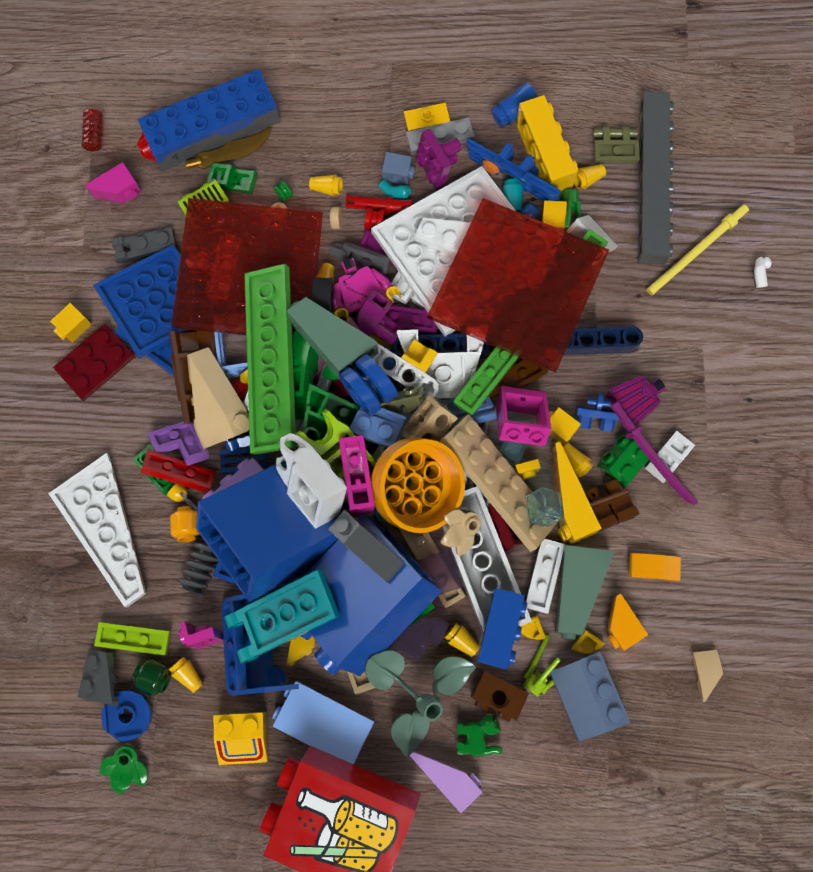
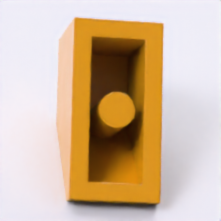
M622 594L614 596L606 630L609 634L607 639L614 649L618 648L619 651H625L648 636Z

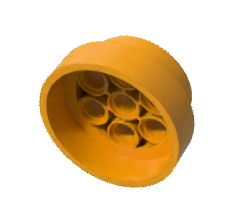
M407 438L392 444L382 453L373 469L371 486L374 505L379 514L388 523L409 532L427 533L441 528L447 524L444 520V515L451 510L459 509L464 497L465 476L458 457L446 445L430 439ZM412 454L413 459L409 464L408 456ZM392 465V466H393V472H392V474L389 476V475H388V470H389L390 466ZM430 466V474L427 476L426 469ZM408 478H411V485L407 488L406 482ZM391 489L392 495L387 500L386 494L388 490ZM429 490V496L425 500V493ZM409 502L410 507L408 511H405V505Z

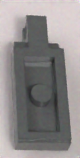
M334 242L329 252V255L340 258V262L354 258L358 270L368 266L369 269H376L387 277L391 259L388 256L346 242L344 244Z

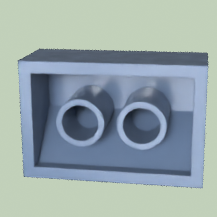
M601 652L580 658L556 668L550 673L578 742L630 723Z

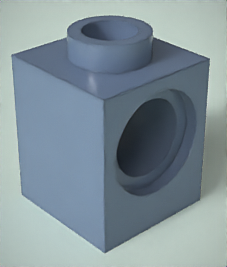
M386 152L382 168V180L386 179L389 183L408 185L409 179L414 178L416 166L412 165V157Z

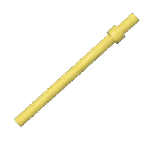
M743 204L733 214H728L723 218L722 223L650 285L646 289L647 292L653 296L725 231L731 230L736 226L738 220L749 211V208Z

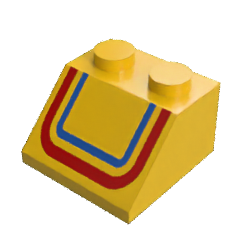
M267 712L213 715L214 744L219 765L268 762Z

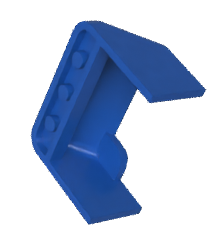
M270 590L250 602L241 594L226 598L222 603L226 688L231 696L299 689V684L285 685V673L279 666L273 667L272 650L252 661L241 664L237 651L251 645L246 628L243 624L239 627L228 629L224 619L226 615L277 590Z

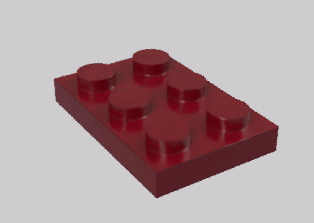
M104 323L53 368L82 401H85L131 362L135 356Z

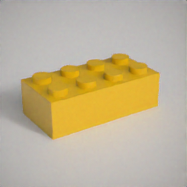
M545 95L519 103L516 127L527 154L535 158V166L540 170L539 178L560 189L562 192L564 189L573 188L575 177L578 173V166L576 161L570 157L568 142L562 138L560 123L554 119L553 106L550 102H547Z

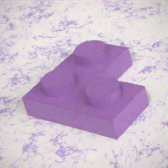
M183 421L148 433L155 452L163 454L179 448L187 466L209 459V453L206 448L203 449L194 424H184Z

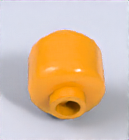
M182 506L170 515V534L178 542H192L200 535L196 530L197 511L192 510V507Z

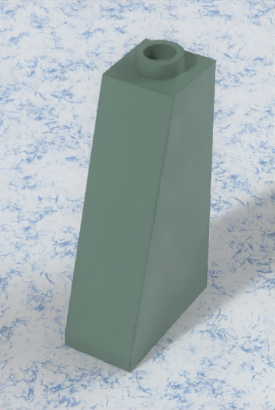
M306 297L301 301L294 302L287 310L291 324L338 378L339 374L348 367L356 370V361L364 354L369 355L371 358L378 354V345L374 339Z
M564 546L555 633L561 634V638L576 640V636L583 635L614 551Z

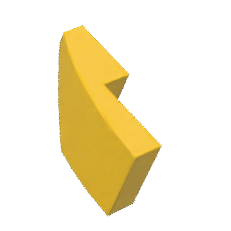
M301 636L291 640L287 666L291 667L294 665V662L312 653L316 643L313 636L309 640Z

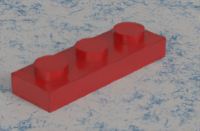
M147 450L140 473L204 493L210 491L215 475L214 470L195 464L187 466L183 460L151 450Z

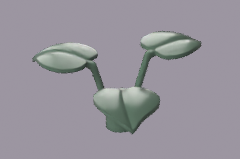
M391 649L383 650L371 655L367 659L365 673L368 681L375 688L380 690L389 689L394 680H396L417 700L416 707L419 711H413L412 715L409 713L401 714L391 726L392 740L405 757L410 756L420 745L428 732L430 721H435L441 716L443 708L439 703L441 698L438 696V691L444 695H452L458 692L464 686L470 674L476 669L470 661L458 656H447L440 659L432 669V675L436 679L432 682L434 696L428 693L419 696L398 677L405 667L404 658L399 652Z

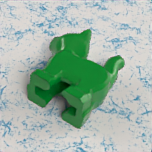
M486 714L481 721L469 723L457 721V734L467 736V740L464 743L457 741L458 754H470L473 756H489L494 753L502 754L503 750L500 746L492 745L487 747L485 742V734L495 735L501 732L499 721L494 718L493 714Z

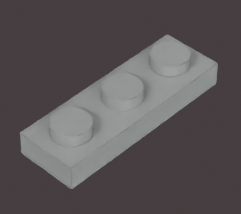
M469 117L406 132L411 155L417 154L422 132L428 129L432 131L440 145L455 138L461 144L466 143L468 138L474 141Z

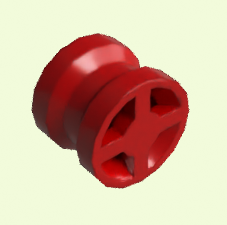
M367 207L364 229L370 230L385 221V210L374 211L372 208Z

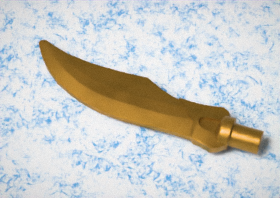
M269 127L259 134L229 141L219 149L199 152L195 156L196 158L185 161L187 169L198 167L205 170L211 167L212 163H222L248 156L264 145L272 129Z

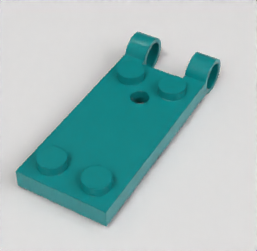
M316 570L226 615L224 619L228 629H233L243 624L246 628L251 645L237 651L240 663L243 664L340 617L323 570ZM269 618L273 621L272 627L268 625Z

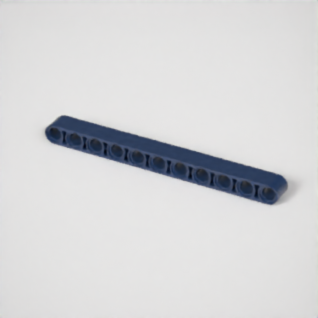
M633 326L540 330L520 357H530L535 353L538 357L631 353L636 351L643 341V333L639 328ZM487 332L479 359H487L494 350L489 346V343H500L508 332ZM466 333L448 334L447 336L443 334L418 335L419 343L430 345L437 353L467 352ZM626 336L634 337L636 343H629ZM397 338L393 348L395 355L401 358L404 353L398 351L401 343L399 338ZM587 338L589 339L591 344L584 345L581 343L580 339ZM603 338H611L613 340V344L605 343ZM564 339L568 342V345L561 346L557 340ZM542 340L546 346L538 347L534 341ZM452 344L455 346V349L447 351L443 346Z

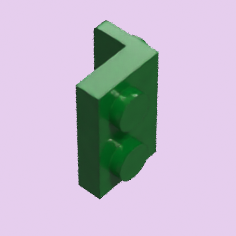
M627 433L618 437L615 445L602 456L601 461L597 465L600 470L606 471L613 480L617 479L622 488H626L649 461L633 438L627 439L625 436Z

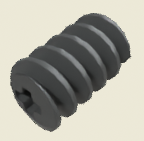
M194 543L193 546L198 552L189 553L194 561L185 562L190 570H182L186 579H178V582L182 585L183 589L204 597L205 594L199 589L208 588V585L203 580L212 579V576L207 571L215 570L216 567L211 564V561L219 560L209 546Z

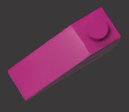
M361 435L339 438L344 483L347 487L348 511L353 516L362 515L363 513H374L375 505L364 437Z

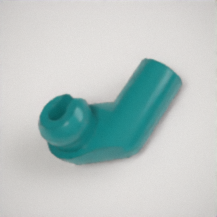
M386 179L382 180L378 185L387 197H393V199L404 200L411 195V188L408 185L392 186Z

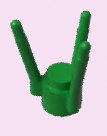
M564 189L561 192L560 201L567 202L566 228L570 227L571 212L576 211V219L581 217V201L578 200L579 192L574 189Z

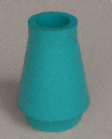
M508 179L504 181L502 189L507 200L516 212L519 213L522 211L523 186L518 182V179Z

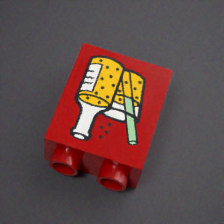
M310 746L301 761L289 756L282 770L277 786L288 790V794L283 806L272 802L264 816L259 832L270 836V840L263 856L299 872H392L416 812L421 793Z

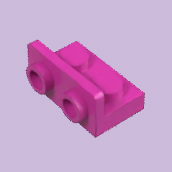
M186 621L180 623L179 637L182 644L186 643L187 647L199 650L223 641L222 631L214 627L209 628V625H204L196 628L195 625Z

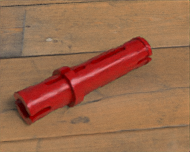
M348 194L346 195V201L355 203H345L346 209L367 210L368 207L374 211L385 210L387 214H392V212L399 213L407 208L403 206L410 207L413 205L412 200H398L389 196L386 199Z

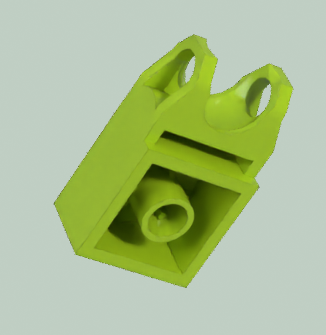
M325 409L322 414L327 424V433L322 439L314 441L308 438L301 430L296 435L308 442L321 458L329 463L331 470L336 476L344 481L339 438L353 437L355 435L347 425L338 421L329 410ZM366 450L371 480L376 462ZM345 494V497H344V502H345V503H347L346 494Z

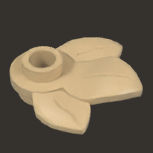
M455 509L444 515V520L449 527L445 531L440 543L447 547H456L457 555L461 556L467 553L474 544V535L480 529L481 519L474 512L464 513L459 509Z

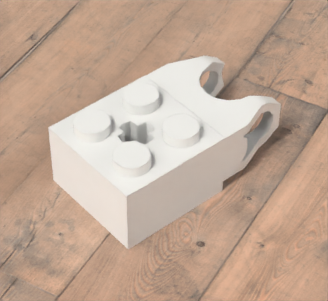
M292 433L281 437L280 450L283 456L276 459V469L288 487V496L316 529L340 515L347 487L344 481L331 470L329 463L323 460L308 442ZM287 441H294L298 444L299 448L296 451H292L286 447L285 443ZM286 460L287 469L282 467L281 462Z

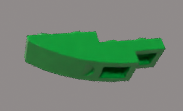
M295 329L292 337L295 419H304L308 384L313 385V373H318L319 355Z

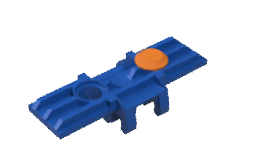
M468 138L469 159L483 166L486 171L498 175L499 172H506L511 177L518 179V182L523 186V191L529 192L543 201H560V189L539 178L540 170L536 168L533 156L528 155L518 166L512 163L514 159L513 145L507 143L500 155Z

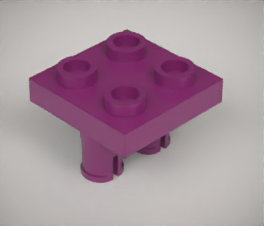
M428 129L422 132L416 161L426 172L428 182L433 184L436 191L445 187L451 165L456 164L458 160L456 153L460 152L462 147L457 138L440 145L432 131Z

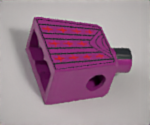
M640 376L611 388L607 392L606 397L611 401V404L619 401L621 407H623L634 425L637 426L659 406L661 400L658 394L666 390L659 378L649 384L644 376Z

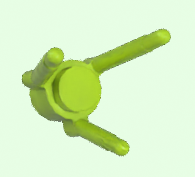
M546 635L529 670L523 676L526 678L523 685L537 697L541 693L545 694L554 685L553 680L551 679L547 682L546 677L560 662V658H556L542 675L538 671L533 674L550 639L549 635Z

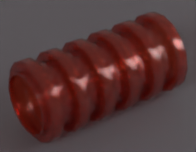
M86 109L83 112L82 147L91 152L99 151L102 148L103 114L96 109Z

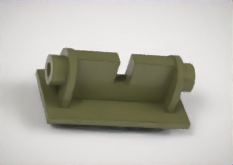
M409 386L403 389V391L397 392L398 396L390 403H385L379 399L381 408L402 414L401 405H405L406 412L416 411L426 399L422 397L425 388L424 386L419 388L417 386Z

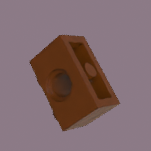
M483 671L471 698L476 700L475 706L485 711L490 707L498 711L497 717L510 722L511 718L517 721L529 693ZM498 690L505 694V701L501 705H496L492 701L493 693Z

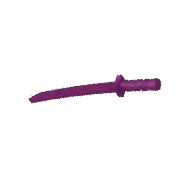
M619 401L610 405L628 431L625 435L627 439L633 438L656 469L684 501L693 505L698 504V501L653 450L640 432L643 430L642 427L634 425Z

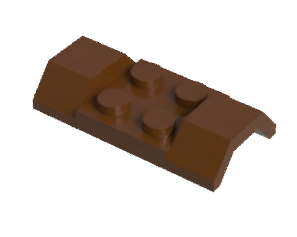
M213 328L198 332H169L172 350L171 361L184 424H194L195 419L194 406H192L191 401L193 393L192 384L189 381L187 355L209 347L217 360Z

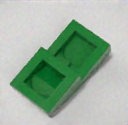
M212 163L207 182L216 180L221 189L252 195L258 175L255 171L235 169L229 164Z

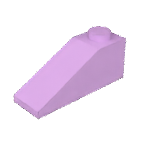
M416 751L410 754V757L460 813L483 793L480 789L482 782L473 772L468 775L464 770Z

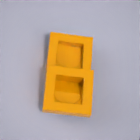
M630 553L629 577L680 581L681 557Z

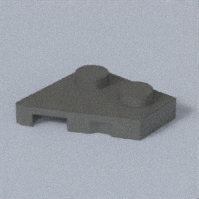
M88 650L78 698L118 706L119 699L114 697L112 685L116 684V676L113 671V653Z

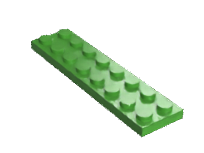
M285 264L245 273L250 453L255 455L280 451V438L289 433L296 435L292 325L287 314V310L291 306L289 266ZM287 441L285 443L289 449L296 448V442Z

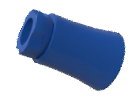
M524 82L516 91L491 109L495 122L501 128L517 120L519 103L538 97L536 91L528 82Z

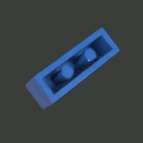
M498 588L494 589L477 659L478 663L505 670L508 669V665L513 666L516 651L512 650L514 640L519 641L522 627L518 626L520 616H525L527 602H524L525 595Z

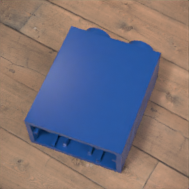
M285 460L281 462L282 467L287 469V464ZM276 464L198 502L196 530L248 602L310 569L338 540L328 529L338 517L315 529L288 496V487L279 475ZM343 501L340 514L344 510L349 513L348 505Z
M364 513L360 516L359 520L405 564L387 583L338 539L304 575L306 576L316 570H323L340 617L301 635L306 640L313 636L320 645V648L314 653L315 658L333 675H336L340 669L361 676L365 672L367 659L373 654L386 650L442 592L438 585L390 532Z

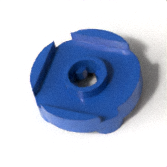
M136 691L118 692L114 694V697L119 699L118 706L106 704L103 707L101 714L103 728L117 740H134L148 731L152 720L151 705L145 695ZM126 708L129 709V712L133 713V717L130 718L128 723H126V719L121 718V714L125 713Z

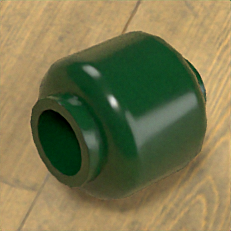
M152 659L147 660L143 664L139 663L133 672L135 687L151 696H155L158 693L162 694L167 689L171 680L169 669Z

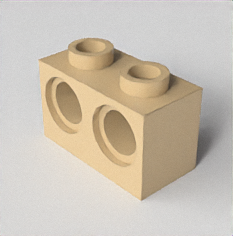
M428 395L403 426L401 434L406 439L423 438L439 442L458 418L447 407Z

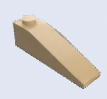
M209 347L188 354L189 381L192 384L193 393L191 401L195 413L194 428L203 449L249 431V415Z

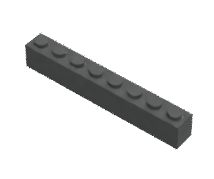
M644 91L640 101L639 264L665 265L668 258L672 257L673 244L670 243V236L673 234V223H670V215L673 213V202H670V195L673 193V182L670 181V175L673 173V161H670V155L673 153L674 143L670 141V135L673 133L674 123L670 121V115L673 113L674 102L670 101V92Z

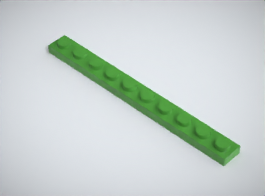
M591 229L588 230L455 398L453 405L473 417L608 244L607 240Z

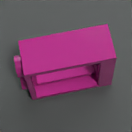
M501 386L496 401L499 440L545 446L551 431L546 392ZM507 411L534 414L537 425L508 421Z

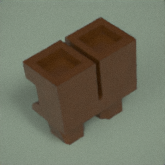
M617 479L604 485L609 495L601 498L597 487L585 491V495L602 528L598 532L633 519L640 514L636 505H633L629 497L628 489L623 490Z

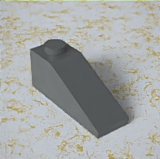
M346 510L328 528L348 549L387 583L405 564L359 519Z

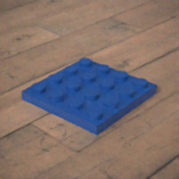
M174 245L93 285L138 359L170 343V331L178 333L191 332L212 321L213 318L219 317L214 305Z

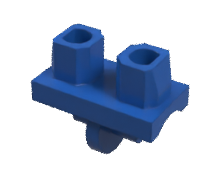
M598 393L596 399L588 398L587 405L595 406V408L576 406L575 413L578 415L577 419L581 424L579 428L591 429L592 418L596 417L601 418L599 430L612 432L616 420L619 421L615 411L602 409V407H611V401L603 400V393Z

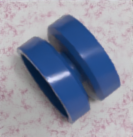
M364 354L356 361L357 371L348 367L339 374V379L352 399L365 413L372 417L381 410L379 399L385 403H390L398 396V393L381 367L369 355Z

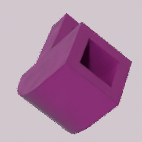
M373 290L358 313V325L361 331L369 337L374 332L382 340L392 345L398 337L397 330H402L403 327L385 316L393 302L376 290Z

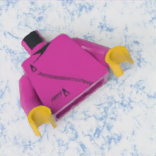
M354 258L341 262L346 275L338 278V282L333 287L332 305L335 316L339 318L345 317L347 322H349V314L360 310L373 290H376L386 298L388 297L393 303V295H398L402 298L399 289L393 286L389 279L376 269H369L366 266L358 270Z

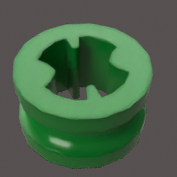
M281 180L279 186H273V190L283 203L287 202L288 197H293V193L284 181Z

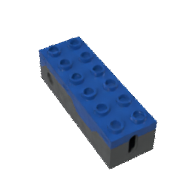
M257 69L138 118L142 134L137 142V146L143 158L158 163L163 172L184 163L186 160L196 158L195 156L199 152L218 149L229 141L242 139L280 123L276 103L260 69Z

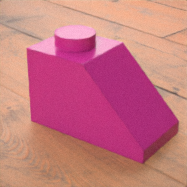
M123 162L85 185L93 198L119 203L133 200L142 192Z

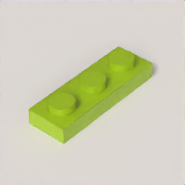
M99 622L94 646L167 656L171 631Z

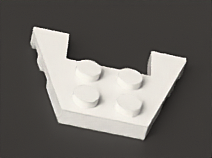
M488 327L466 328L467 352L437 354L426 372L427 375L434 378L439 384L440 391L436 399L456 398L474 376ZM397 330V335L405 354L412 341H418V330ZM411 370L412 375L415 379L416 374L413 370ZM431 382L429 385H423L425 392L422 397H425L428 392H434L435 389L432 387L434 383Z

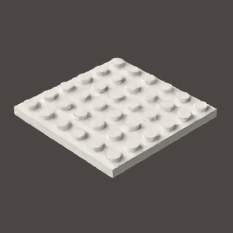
M483 166L371 228L372 235L391 259L444 336L528 288L414 240V235L423 218L529 228ZM553 260L546 276L555 272L558 267Z

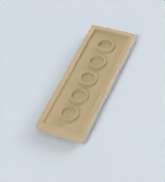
M469 414L466 415L440 439V442L455 453L466 474L531 552L537 549L557 522Z

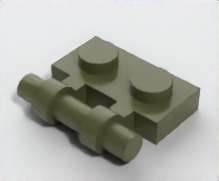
M603 126L602 129H594L593 138H602V140H595L594 164H638L640 160L639 140H630V138H637L638 129H630L629 126H622L621 129H610L609 126ZM610 138H621V140H610Z

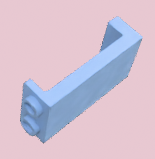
M295 681L294 684H299V689L285 691L284 697L287 699L283 707H277L272 717L275 720L273 727L309 746L354 764L375 721L303 685L301 682Z

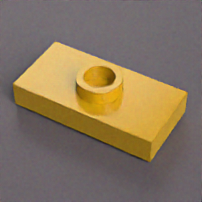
M446 103L404 111L408 131L450 122Z

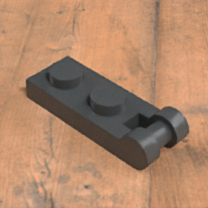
M172 227L111 240L112 247L116 250L114 254L116 263L147 258L171 245H174L177 249ZM130 247L131 251L125 252L124 248Z

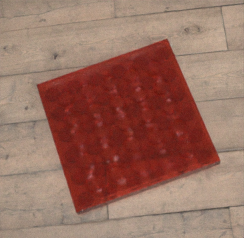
M188 198L172 328L247 335L245 273L282 264L289 266L291 305L305 297L312 301L313 279L317 277L323 212ZM292 325V337H293V334H294L295 329H296L293 325Z
M482 198L427 318L556 373L609 249Z

